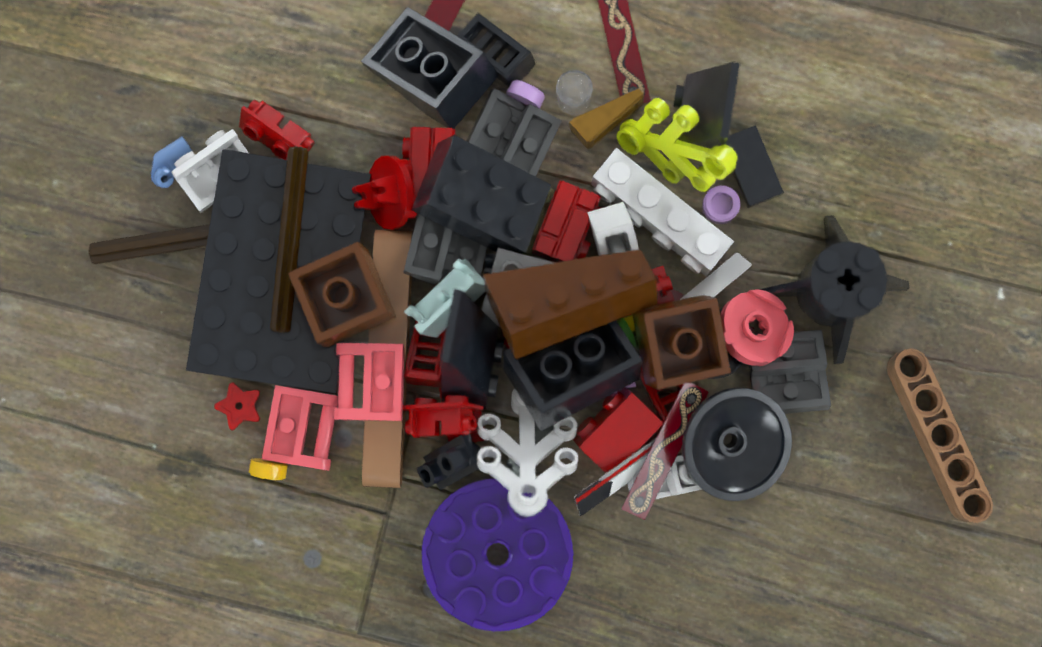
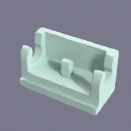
M467 259L455 261L453 263L454 269L415 306L410 305L404 310L407 316H412L418 322L414 327L420 334L437 338L447 328L454 289L462 290L473 302L486 291L483 278Z

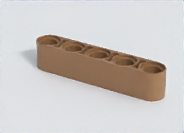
M907 349L894 354L887 364L888 376L951 513L956 519L963 522L978 523L985 521L992 513V499L928 359L922 352L916 349ZM903 357L911 359L915 364V372L911 377L904 375L900 370V361ZM920 391L927 393L931 400L930 408L926 412L920 410L916 405V396ZM936 426L942 427L947 435L946 441L942 446L936 445L932 440V430ZM953 460L959 462L962 467V475L957 481L952 480L947 471L948 465ZM969 495L974 496L978 502V510L972 516L965 512L963 506L966 497Z

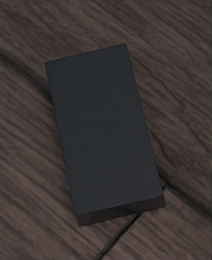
M756 125L729 135L725 144L733 148L737 154L736 167L733 173L747 207L750 208L781 196L784 191Z

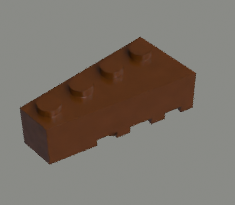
M641 249L482 275L488 302L515 359L658 304L656 277Z

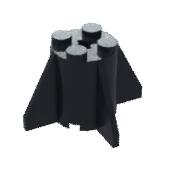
M827 215L824 217L826 249L805 265L797 281L760 290L770 292L776 297L796 296L799 307L814 322L822 326L831 327L833 363L842 364L845 360L854 321L878 307L886 292L907 291L910 287L909 281L886 273L884 263L874 248L867 247L862 243L850 242L834 215Z

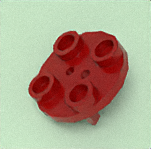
M380 156L374 161L369 171V174H371L369 183L352 188L354 194H361L363 197L362 200L355 201L354 207L371 210L376 222L384 229H399L406 224L408 219H413L417 215L416 212L411 210L415 201L411 181L413 174L412 164L409 160L399 159L397 156Z

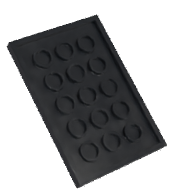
M222 149L186 371L336 394L340 357L336 355V344L330 347L317 344L296 291L294 293L290 332L278 333L271 331L270 328L287 160ZM307 163L297 269L356 242L360 243L365 209L354 207L355 201L362 200L363 197L361 194H354L352 188L369 183L371 174Z

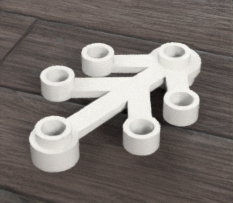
M514 389L511 397V407L519 415V444L500 428V419L494 414H485L479 418L477 432L482 439L490 440L520 466V478L500 463V452L491 446L484 447L478 452L477 465L482 472L490 473L509 490V503L518 514L532 516L545 507L548 496L547 490L564 475L573 473L577 468V453L571 448H562L556 452L554 465L537 478L535 476L536 465L563 442L571 441L575 437L577 422L571 416L554 424V430L535 445V421ZM486 424H491L495 426V428L492 430H487L483 428V426ZM565 425L570 427L571 430L562 431L559 427ZM492 457L495 461L486 463L483 461V458ZM563 458H568L572 461V463L563 464L562 462H560V460ZM529 492L534 494V496L527 498L521 493Z

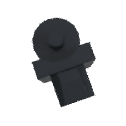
M469 433L468 435L456 437L424 456L423 458L426 463L416 468L423 485L428 488L437 484L439 490H442L479 470L477 457L481 448L472 441Z

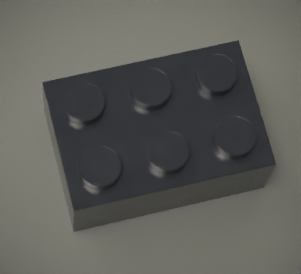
M453 135L437 144L411 210L497 252L498 248L522 254L527 251L551 184Z
M616 320L517 359L514 358L510 348L503 351L504 372L540 431L638 381L642 367V359Z

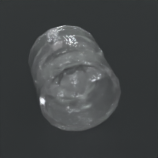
M569 70L558 79L555 93L556 103L565 113L579 114L590 105L593 85L589 76L579 70Z

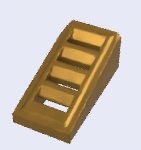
M638 88L573 118L569 121V128L587 149H591L643 105L644 93Z

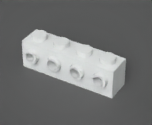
M618 148L612 152L592 178L591 185L595 187L593 190L595 194L600 195L601 199L608 204L624 202L632 223L639 228L641 225L653 234L652 239L667 251L670 249L674 250L682 257L681 262L696 274L701 272L707 276L734 242Z

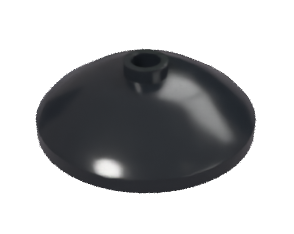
M749 388L725 389L704 400L691 415L682 441L683 459L690 477L708 494L727 501L747 500L768 490L785 470L792 447L790 425L781 407L767 395ZM731 433V442L727 445H724V437L727 434Z

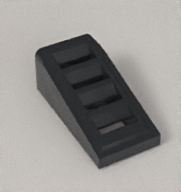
M479 13L457 35L481 51H484L494 39L497 40L487 53L484 52V54L499 75L497 78L508 87H510L512 81H522L535 66V60L531 51ZM483 29L487 31L475 45L471 43ZM505 49L509 50L499 62L495 61Z

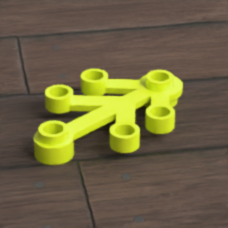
M654 98L644 107V114L638 121L626 119L620 125L617 132L619 145L632 155L643 152L662 171L663 176L673 184H677L683 177L687 176L695 189L700 192H706L715 184L716 179L722 180L726 178L736 167L737 154L733 148L726 144L716 145L709 149L677 140L684 132H689L699 123L697 112L688 105H683L674 113L673 122L661 135L650 132L654 124H660L670 115L668 105L660 98ZM659 150H661L670 160L668 161V160L659 152ZM687 158L700 161L703 166L697 169Z

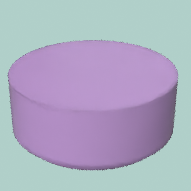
M520 80L512 81L506 93L525 105L531 104L539 109L545 99L543 92Z
M728 186L713 187L706 193L702 202L704 215L708 220L716 224L730 222L735 218L740 209L738 194Z

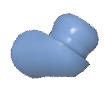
M183 136L154 155L151 179L156 186L161 188L170 187L175 179L171 173L176 168L174 163L183 155L192 151Z

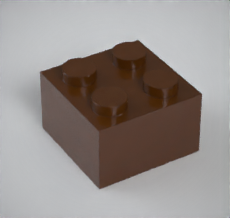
M359 242L288 273L317 344L330 347L396 317L368 248Z
M699 295L654 305L632 314L646 385L659 390L731 373L717 298Z

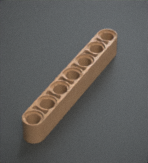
M375 230L373 263L396 317L370 328L369 343L405 345V372L409 352L410 317L404 313V310L411 305L412 276L404 274L403 271L413 231ZM404 379L403 405H406L407 383ZM403 411L402 421L365 420L362 462L363 487L401 488L406 411Z

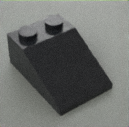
M409 7L403 11L361 61L364 66L427 116L446 128L455 129L499 76L483 51Z
M730 62L687 74L683 86H676L673 107L680 109L683 105H688L699 116V123L689 132H684L677 140L709 149L727 142L740 63Z
M460 289L453 290L441 358V399L443 403L446 402V396L469 397L468 403L483 406V409H486L488 397H496L499 375H493L492 371L494 362L501 363L504 341L498 340V326Z

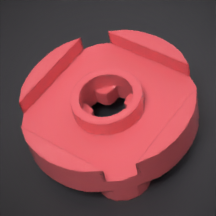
M759 289L740 293L728 301L722 308L720 316L726 350L736 360L751 366H765L785 354L793 340L794 326L792 320L788 321V317L784 312L787 309L784 303L772 293ZM755 319L758 320L759 328L763 330V335H754L749 329V323H752Z

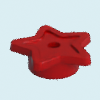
M231 382L228 386L227 397L214 404L215 410L227 415L228 426L231 431H234L243 421H260L261 418L256 410V402L260 396V391L251 390L244 392L234 382ZM237 403L242 404V408L240 410L236 409Z

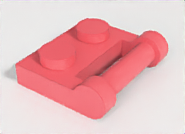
M336 343V355L340 357L338 408H334V420L402 421L405 345ZM355 356H364L363 408H353Z
M275 385L262 459L330 471L331 460L328 459L335 423L334 408H338V396ZM312 403L322 405L314 455H303Z

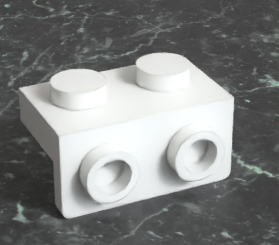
M233 129L227 133L224 130L218 131L206 140V148L197 154H194L193 151L188 152L174 163L177 168L171 172L200 213L214 203L222 149L249 153Z

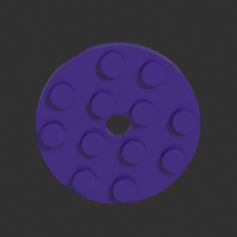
M495 478L470 483L452 493L441 503L432 516L424 534L422 567L431 593L450 615L477 629L509 631L524 627L538 620L557 603L571 575L573 544L564 517L549 498H547L545 507L537 514L532 516L520 515L509 503V490ZM529 492L521 493L527 498L534 496V494ZM494 543L503 544L509 552L508 560L502 565H494L487 558V550Z

